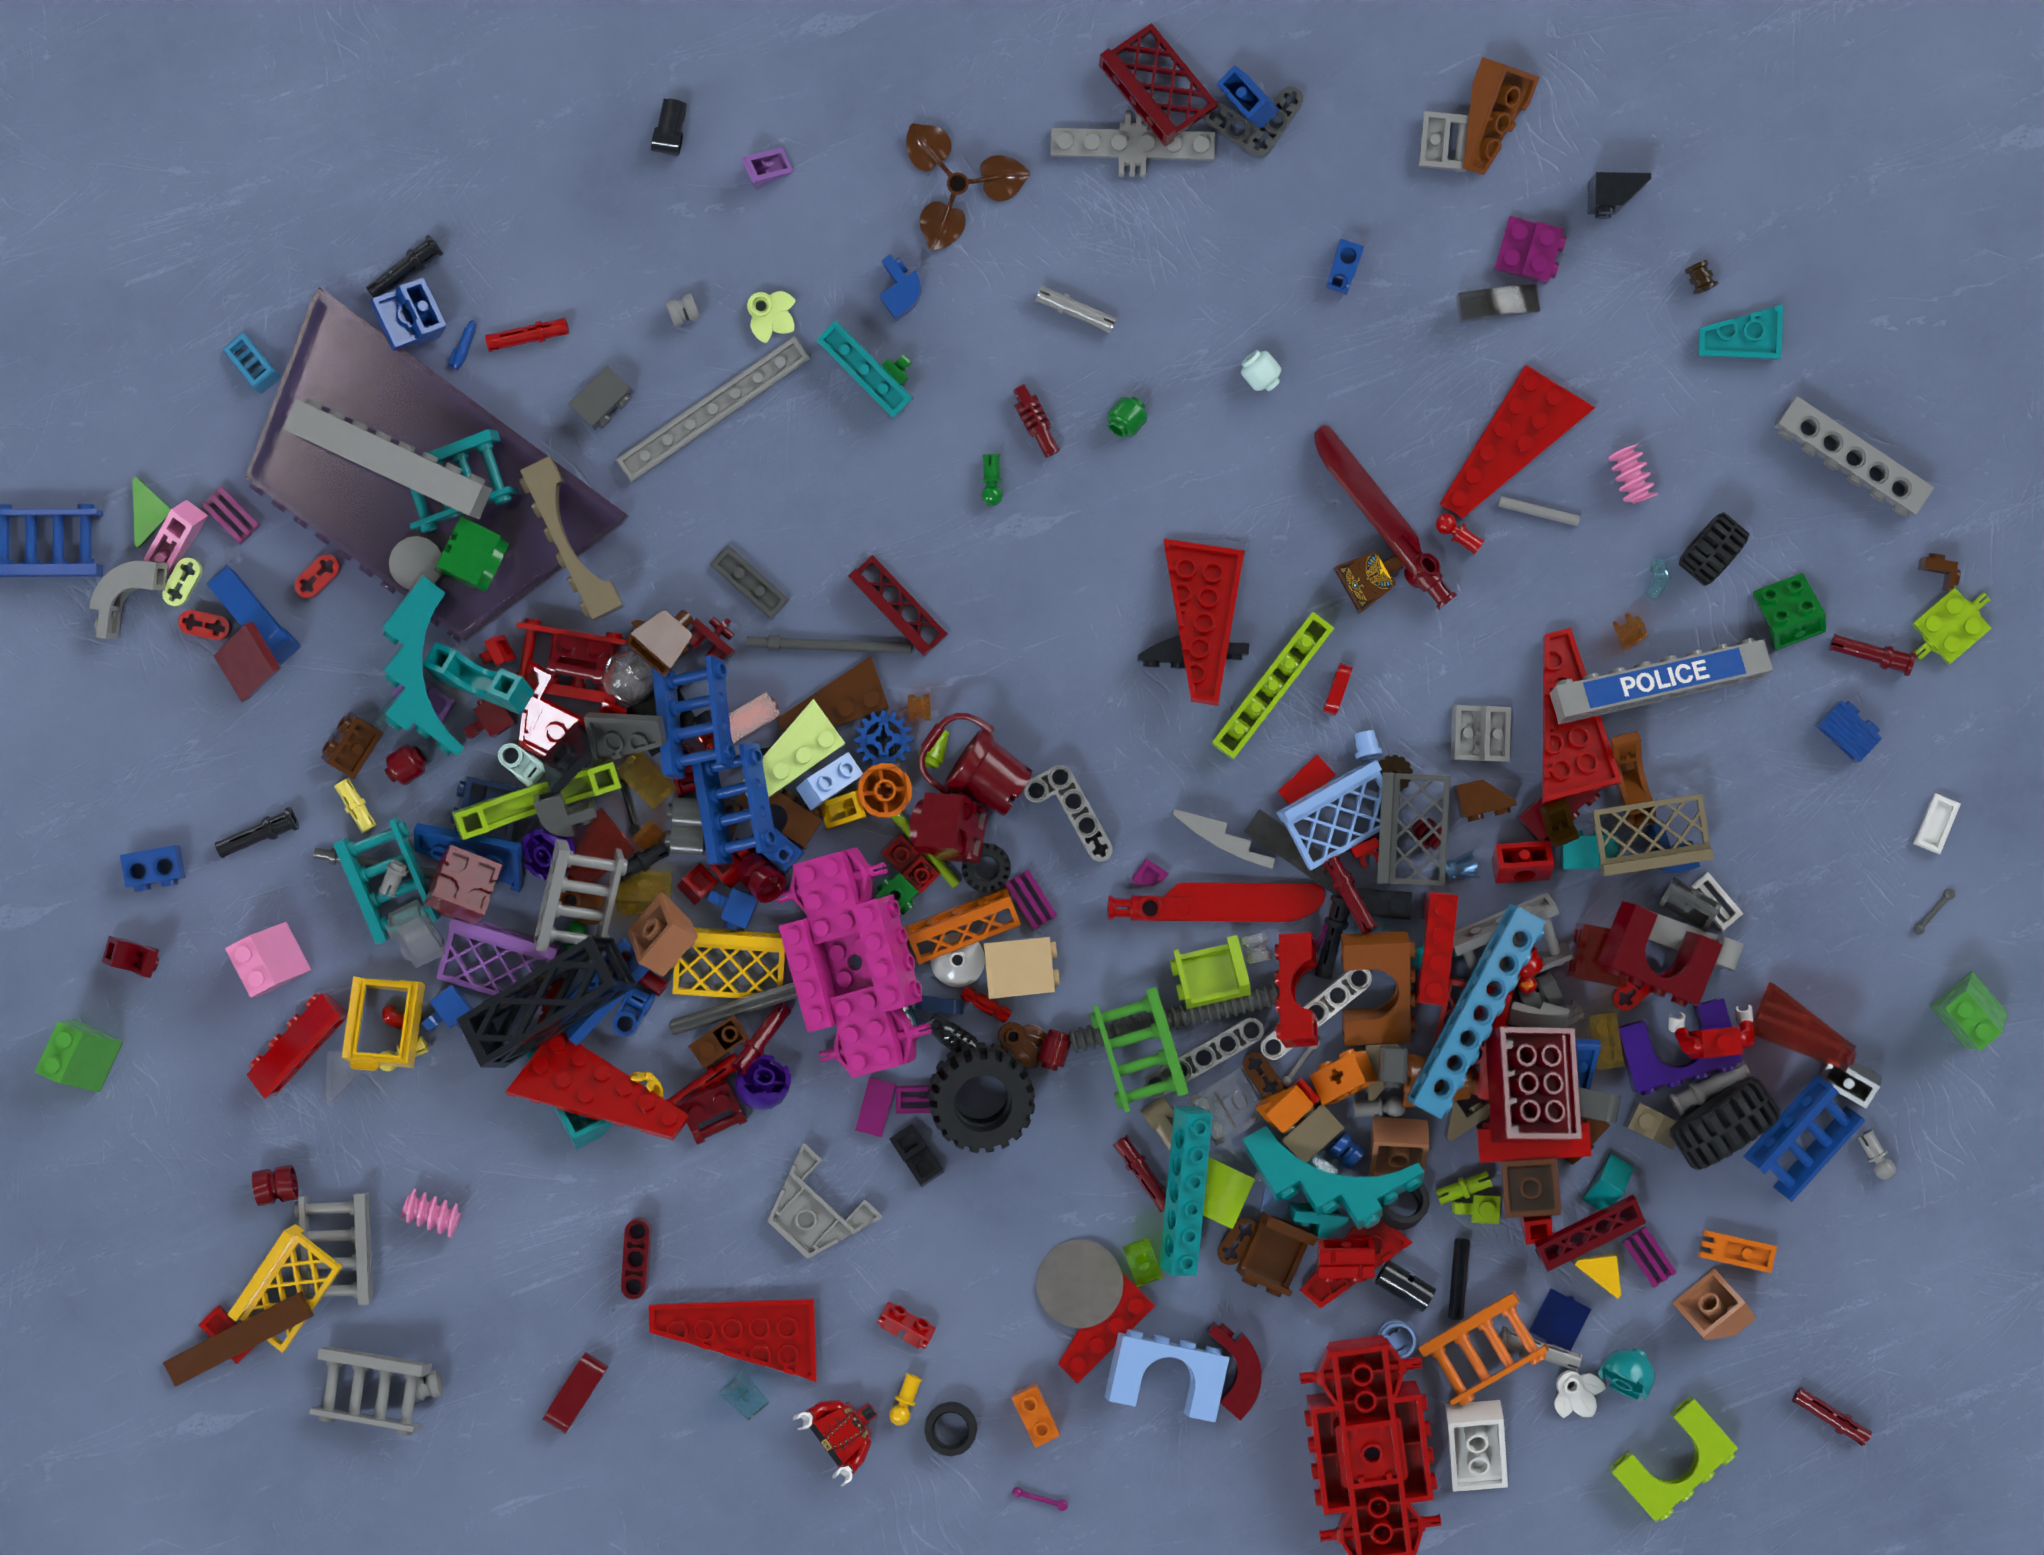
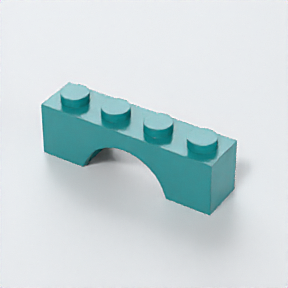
M435 642L422 664L435 680L520 715L535 693L523 677L501 668L498 672L485 669L464 657L457 650Z

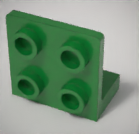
M1803 573L1753 591V597L1770 627V641L1775 651L1826 632V614Z

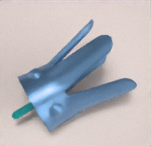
M1474 850L1454 860L1446 861L1448 882L1458 878H1481L1479 875H1476L1478 870L1473 869L1477 867V862H1469L1474 858Z

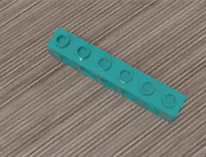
M1174 1106L1159 1267L1171 1276H1197L1213 1115L1200 1106Z

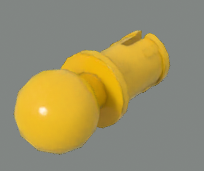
M906 1373L898 1396H895L899 1403L893 1406L889 1413L891 1422L896 1426H903L909 1422L911 1413L908 1407L909 1405L915 1406L914 1399L922 1382V1378L910 1373Z

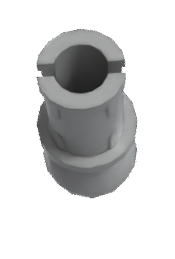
M1395 1096L1389 1098L1386 1102H1382L1381 1097L1370 1101L1353 1100L1354 1118L1382 1117V1113H1386L1392 1118H1398L1406 1110V1107H1402V1099Z
M1873 1129L1868 1130V1133L1865 1131L1858 1135L1857 1139L1869 1157L1867 1159L1868 1163L1875 1162V1175L1882 1180L1893 1178L1896 1173V1166L1892 1160L1884 1157L1888 1151L1883 1150Z

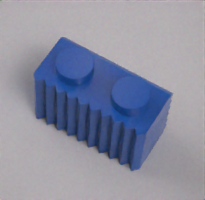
M1233 66L1217 82L1220 90L1258 128H1263L1279 111L1277 106L1256 83L1237 66Z
M1837 701L1815 726L1851 758L1853 762H1861L1882 739L1878 734L1880 729L1872 721L1867 719L1865 722L1857 715L1860 712L1859 709L1850 701L1846 703Z

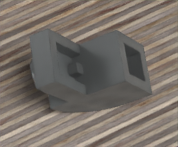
M549 790L534 795V806L543 827L554 835L562 837L574 836V824L586 825L597 817V806L594 798L567 807L562 791L555 794Z

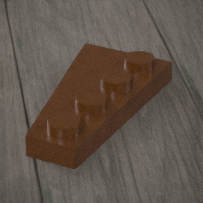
M870 656L778 717L777 721L783 734L813 699L834 728L869 716L872 712L877 713L888 709L889 705L872 657Z

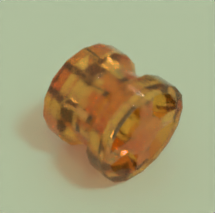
M930 693L923 694L921 697L908 694L909 722L915 721L917 718H923L925 721L931 720Z

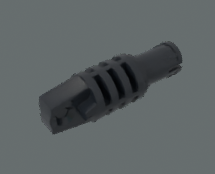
M933 1015L928 1023L931 1027L926 1028V1030L932 1029L931 1035L950 1050H954L955 1053L962 1051L961 1046L969 1044V1048L976 1047V1042H978L976 1037L954 1022L938 1015Z

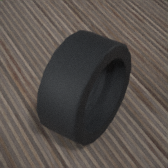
M1424 1184L1411 1191L1418 1204L1413 1215L1402 1217L1395 1214L1388 1205L1381 1204L1382 1217L1380 1219L1387 1226L1396 1230H1407L1416 1226L1427 1214L1430 1205L1429 1193Z
M950 1401L941 1403L931 1410L926 1419L924 1432L928 1444L934 1451L941 1455L952 1457L963 1454L971 1447L975 1441L977 1424L975 1416L969 1408L961 1403ZM956 1413L965 1420L967 1433L960 1443L946 1445L936 1437L935 1423L943 1414Z

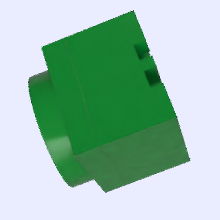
M460 517L434 571L471 589L477 588L486 592L509 543L500 539V535L464 517Z

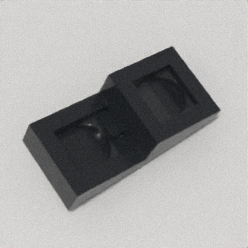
M910 1124L889 1139L921 1187L945 1172L913 1124Z

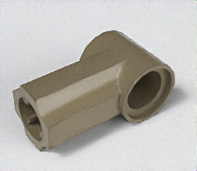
M1162 1096L1140 1110L1153 1131H1157L1165 1146L1170 1150L1174 1111Z

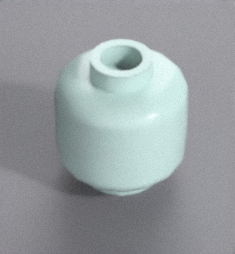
M1255 350L1242 361L1241 365L1243 368L1241 374L1255 391L1264 389L1270 391L1279 384L1280 380L1278 377L1282 369L1269 352Z

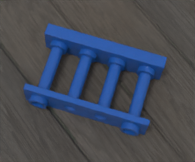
M0 504V577H103V566L94 564V559H91V517H103V511L94 509V504H77V509H12V505ZM9 517H25V559H23V564H12V560L9 559ZM37 517H53V559H50V564H39V559H37ZM64 517H80V559H77V564H67V559H64Z
M711 655L705 656L707 668L678 675L675 674V671L671 670L666 678L652 668L657 716L663 717L667 738L665 744L660 746L663 776L675 780L686 778V766L715 759L716 764L728 768L734 767L735 748L731 739L725 681L727 669L722 659ZM708 679L709 695L678 701L677 688L679 685ZM711 706V722L681 728V712ZM713 733L715 748L686 755L683 754L682 742L684 739Z
M759 743L739 744L740 755L734 757V767H743L745 782L721 787L719 771L730 768L716 764V759L692 764L709 865L733 863V852L756 847L757 853L778 852L776 845L777 837L774 832L762 762L763 754ZM747 793L749 809L730 814L725 813L723 798ZM751 820L754 836L730 842L728 825Z
M1816 1075L1781 1113L1780 1119L1763 1133L1743 1156L1763 1174L1770 1170L1779 1179L1773 1188L1791 1202L1865 1122L1863 1117L1848 1106H1845L1843 1110L1840 1109L1832 1100L1838 1094V1090L1819 1075ZM1825 1108L1834 1117V1120L1823 1131L1814 1119ZM1805 1129L1816 1138L1806 1151L1795 1141ZM1787 1149L1798 1159L1788 1171L1777 1162Z

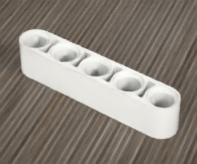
M1357 970L1345 971L1302 1007L1309 1010L1313 1005L1321 1006L1323 1015L1318 1019V1027H1320L1370 986L1372 975L1369 970H1361L1364 972L1366 979L1360 986H1355L1351 981L1352 974ZM1339 987L1344 992V999L1339 1003H1333L1330 999V992L1332 989ZM1276 1028L1264 1036L1260 1042L1261 1053L1271 1060L1281 1058L1292 1049L1285 1048L1280 1039H1277ZM1271 1039H1276L1280 1043V1050L1276 1054H1268L1265 1049L1266 1043Z

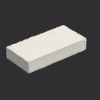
M1933 793L1913 844L1933 853L1941 854L1961 804Z

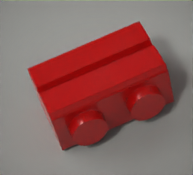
M1373 1238L1317 1239V1272L1319 1279H1324L1327 1282H1337L1339 1279H1352L1356 1282H1364L1367 1278H1374L1375 1247Z

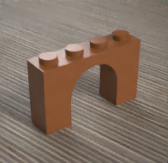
M1407 931L1377 932L1362 935V933L1341 934V961L1344 971L1380 970L1389 974L1396 981L1393 995L1384 1004L1373 1008L1342 1009V1036L1345 1046L1411 1043V1033H1414L1416 1030L1415 1016H1411V1008H1415V992L1410 991V983H1415V968L1410 966V958H1415V943L1409 940Z

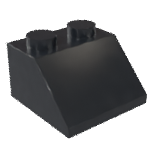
M1596 172L1588 181V214L1595 215L1596 219H1610L1611 215H1615L1650 181L1651 173Z

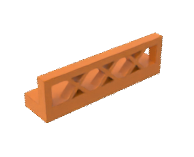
M1007 887L907 925L905 930L917 962L920 965L1020 926L1021 923ZM1009 908L1012 920L1005 923L994 920L999 911ZM976 920L987 923L984 930L979 933H974L968 929L971 923ZM951 930L961 933L958 941L953 943L943 940L946 932ZM925 940L935 943L932 951L923 955L920 954L917 943Z

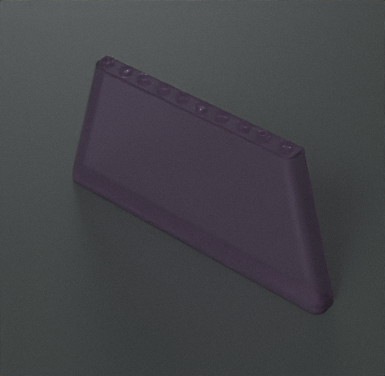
M319 287L312 297L245 478L252 482L249 487L261 496L267 493L273 498L271 504L282 512H285L287 509L295 514L293 520L305 529L310 525L317 531L315 536L325 544L329 545L332 542L339 547L337 550L338 554L348 561H351L352 558L361 563L359 566L361 571L371 578L376 574L383 580L380 585L393 594L397 590L405 596L409 591L394 580L389 569L391 551L398 542L405 538L414 536L427 538L435 543L440 551L443 552L460 517H464L500 535V539L508 542L509 545L486 592L477 588L471 589L445 575H441L439 581L435 584L445 592V595L434 610L430 622L437 627L442 623L449 629L446 634L459 643L462 639L468 642L566 568H562L556 558L555 553L559 552L555 542L549 543L543 531V528L547 527L543 517L538 519L531 506L535 502L531 492L526 494L519 481L523 477L520 470L548 456L406 350L400 348L393 351L387 337ZM307 398L323 404L321 410L329 413L330 409L346 415L344 420L351 424L355 419L368 425L367 431L373 434L379 430L392 436L390 441L399 445V442L403 441L416 447L414 453L422 455L423 452L428 453L487 429L496 430L501 441L493 444L492 452L504 487H516L519 493L510 496L511 500L500 505H496L493 502L486 505L480 519L462 514L436 524L437 529L422 533L421 530L411 529L409 525L420 520L410 488L284 430L283 427L295 400L298 399L306 402ZM478 451L469 453L467 461L471 473L485 479L484 485L493 489L482 454L478 453ZM453 460L448 461V463L457 466V463H454ZM555 462L565 484L560 486L559 491L561 521L568 541L579 558L621 527L629 516ZM424 495L430 515L445 510L441 502Z

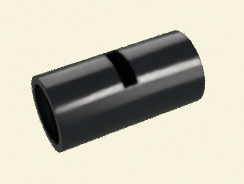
M1390 1260L1383 1265L1375 1280V1284L1421 1312L1426 1309L1436 1291L1435 1287L1415 1275H1410V1272Z

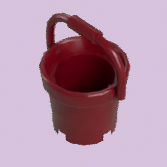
M954 713L945 717L939 724L936 723L921 744L922 749L918 756V763L923 778L943 794H951V792L955 794L962 793L991 808L1000 815H1006L1013 806L1010 802H1013L1020 796L1030 780L1033 770L995 742L994 735H992L994 728L979 717L969 713ZM955 720L971 721L980 726L981 729L966 746L943 786L928 774L925 767L927 752L931 751L948 723Z

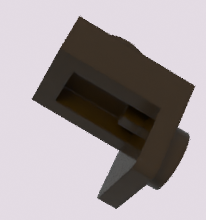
M1565 798L1539 807L1545 832L1554 847L1568 844L1580 838L1573 823L1569 804Z

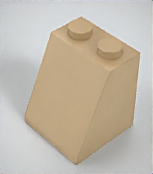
M1050 937L984 943L989 999L1055 992V986L1060 985L1059 970L1053 969L1052 959L1057 958L1056 942H1050Z

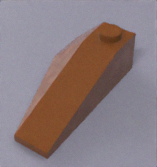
M1482 57L1472 84L1463 169L1485 175L1501 150V141L1507 131L1512 132L1515 128L1514 120L1521 110L1526 111L1540 77Z

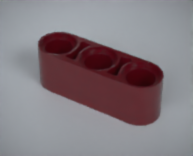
M642 1217L631 1220L626 1225L624 1232L621 1291L625 1297L632 1300L640 1298L646 1292L649 1281L652 1227L650 1222ZM638 1223L644 1226V1237L637 1238L632 1234L631 1228L633 1224ZM632 1251H638L643 1255L644 1260L641 1265L631 1263L629 1256ZM630 1279L640 1281L642 1286L640 1292L634 1293L629 1290L627 1284Z
M585 1352L542 1420L566 1434L605 1374L608 1366Z

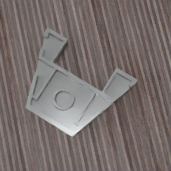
M804 1143L799 1150L767 1222L804 1257L809 1259L844 1238L880 1220L883 1215L866 1199L861 1202L847 1219H844L804 1182V1179L823 1160Z

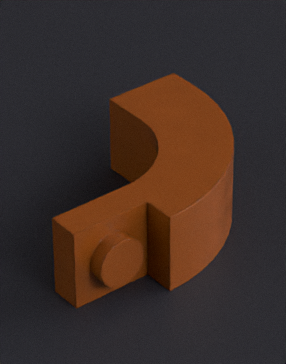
M1638 731L1624 733L1611 738V749L1622 779L1620 784L1615 785L1621 806L1653 801L1643 769L1641 738ZM1652 807L1643 808V809L1649 813V811L1652 809ZM1638 809L1631 810L1626 817V821L1637 828L1646 815ZM1655 810V812L1652 814V816H1654L1655 818H1656V810ZM1649 819L1645 825L1652 824V823H1656V822H1654L1653 820Z

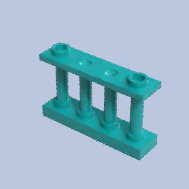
M487 429L428 452L439 458L437 463L444 466V463L453 460L462 469L460 474L468 478L471 473L467 461L469 458L468 454L474 451L481 453L494 492H491L486 505L493 502L496 505L509 502L511 500L510 496L519 493L516 487H504L492 452L493 444L501 441L496 430ZM410 488L420 520L409 524L413 530H421L422 533H427L437 529L436 524L464 514L443 504L444 511L430 515L424 495Z
M399 816L389 820L390 829L356 843L354 841L350 842L347 836L333 843L376 945L387 941L391 937L390 932H392V928L429 914L432 922L437 921L441 917V914L436 909L424 904L388 919L387 917H382L379 910L381 903L415 889H418L424 903L429 891V886L407 837L410 836L408 826L404 820L400 821ZM396 838L402 854L367 868L360 866L357 859L359 853ZM392 860L404 864L407 863L413 879L401 883L395 897H388L389 889H387L385 895L380 892L371 891L368 884L370 878L387 872L386 865L390 864Z

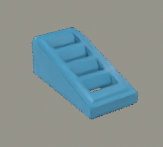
M244 332L223 349L253 389L260 394L264 393L281 378V375ZM247 345L248 348L237 357L235 354ZM252 354L255 355L244 365L242 364ZM261 363V365L255 371H253L252 373L249 372L256 365Z

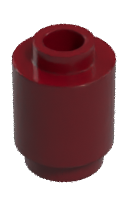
M1049 1029L1048 1035H1044L1037 1059L1042 1061L1041 1067L1057 1071L1058 1066L1064 1068L1071 1044L1069 1042V1034Z

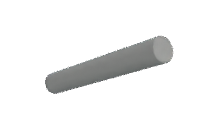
M1502 496L1499 498L1498 507L1573 526H1578L1580 521L1579 515Z

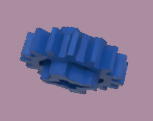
M885 710L881 711L880 717H877L872 712V720L870 721L863 718L864 728H856V732L861 737L854 738V743L861 744V747L856 749L857 754H865L862 761L865 763L872 760V766L878 763H891L897 766L896 760L898 759L905 762L904 752H912L907 743L914 742L913 737L907 736L912 731L911 727H903L906 719L903 717L897 721L896 712L887 717ZM879 723V728L873 734L867 735L869 729ZM889 723L896 726L901 734H894L889 729ZM883 728H885L887 738L892 739L887 742L885 752H883L881 743L876 742V739L881 738ZM901 745L899 751L895 755L889 757V752L895 746ZM866 746L876 748L879 751V757L871 754Z

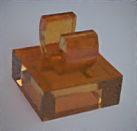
M1629 613L1625 614L1627 623L1623 626L1618 625L1616 621L1613 622L1619 644L1625 651L1648 636L1644 622L1639 616L1633 618Z

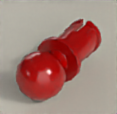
M1448 513L1439 515L1435 521L1437 531L1444 535H1453L1451 542H1458L1475 555L1484 543V540L1466 529V524L1463 523L1461 527L1457 526L1453 515Z

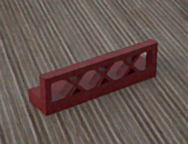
M873 555L858 569H854L848 575L852 582L924 657L948 635ZM872 563L880 570V582H868L862 575ZM883 575H884L891 583H883ZM873 586H880V593ZM883 586H895L899 590V602H887L883 597ZM902 595H903L909 602H902ZM892 606H899V613ZM902 606H914L918 610V622H906L902 617ZM921 614L928 622H921ZM910 625H918L917 632ZM921 626H933L940 634L928 645L920 636Z
M1632 1194L1535 1242V1251L1541 1263L1549 1272L1646 1224V1221L1635 1196Z

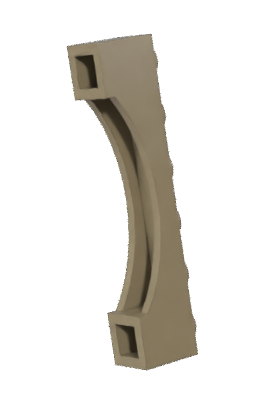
M548 456L520 470L523 476L519 479L521 486L526 494L530 492L535 502L531 506L537 518L543 517L547 527L543 528V531L549 543L555 542L559 552L555 553L556 558L562 568L567 567L571 575L567 580L573 592L579 591L583 601L579 605L585 617L591 616L592 620L597 621L625 607L614 583L611 580L604 582L592 574L580 561L568 541L562 525L559 508L560 486L565 484L553 458Z

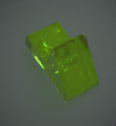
M1149 1238L1123 1246L1137 1287L1163 1278Z

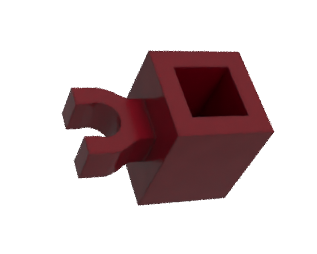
M479 699L476 702L478 706L473 709L479 720L463 730L469 739H473L485 730L490 737L495 738L516 725L517 722L508 709Z

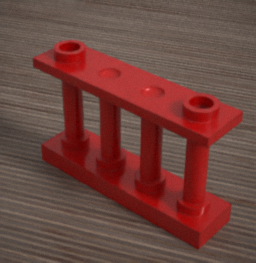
M525 618V623L517 622L516 627L526 630L520 669L519 672H516V675L523 677L526 682L527 668L533 658L537 632L553 634L549 659L551 658L557 633L612 643L602 684L597 686V690L586 689L585 678L574 677L573 681H570L569 686L560 685L556 673V676H551L543 694L602 704L606 698L618 704L619 695L613 693L611 684L618 645L628 647L626 644L627 640L622 639L623 634L606 632V636L546 627L541 626V620Z

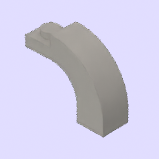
M131 561L113 568L100 580L93 592L89 609L99 610L95 620L97 638L118 639L122 607L130 594L139 589L165 591L168 563Z

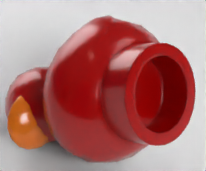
M1535 946L1530 951L1532 954L1526 966H1522L1518 973L1521 976L1518 981V987L1521 992L1526 994L1534 992L1537 988V981L1534 975L1539 973L1544 965L1543 958L1537 954Z

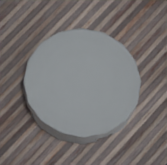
M420 536L407 537L398 542L391 551L389 558L390 573L399 585L408 590L412 588L421 575L436 584L442 574L434 571V568L442 552L435 543L427 538Z

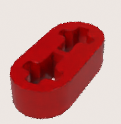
M328 554L318 557L296 579L294 586L297 594L307 599L318 596L339 575L341 571L339 560ZM323 561L328 563L333 561L331 566L333 572L329 573L326 571L319 576L318 574L324 568L322 565ZM316 577L317 580L312 584L314 590L312 592L307 590L303 592L304 585L302 582L304 580L310 582Z
M187 610L178 619L179 628L184 633L193 636L222 641L227 639L232 632L230 621L219 615ZM192 615H194V620L203 622L202 627L193 626L189 630V625L185 624L186 619H191ZM221 621L225 631L219 632L218 636H216L215 630L207 629L208 623L217 625Z
M1339 663L1323 707V712L1336 716L1353 669L1352 666Z
M1627 978L1613 991L1612 1003L1619 1010L1629 1011L1650 994V987L1644 985L1643 988L1639 987L1637 989L1635 985L1627 982ZM1633 990L1634 993L1628 998L1630 1004L1622 1003L1620 1005L1618 1002L1621 999L1619 993L1627 994Z

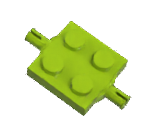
M1954 588L1917 619L1912 625L1921 634L1924 643L1913 653H1916L1917 656L1922 650L1924 652L1916 659L1921 661L1932 651L1940 655L1950 665L1992 628L1981 617L1979 612L1983 606L1991 601L1987 597L1979 603L1987 594L1982 592L1975 600L1970 602Z

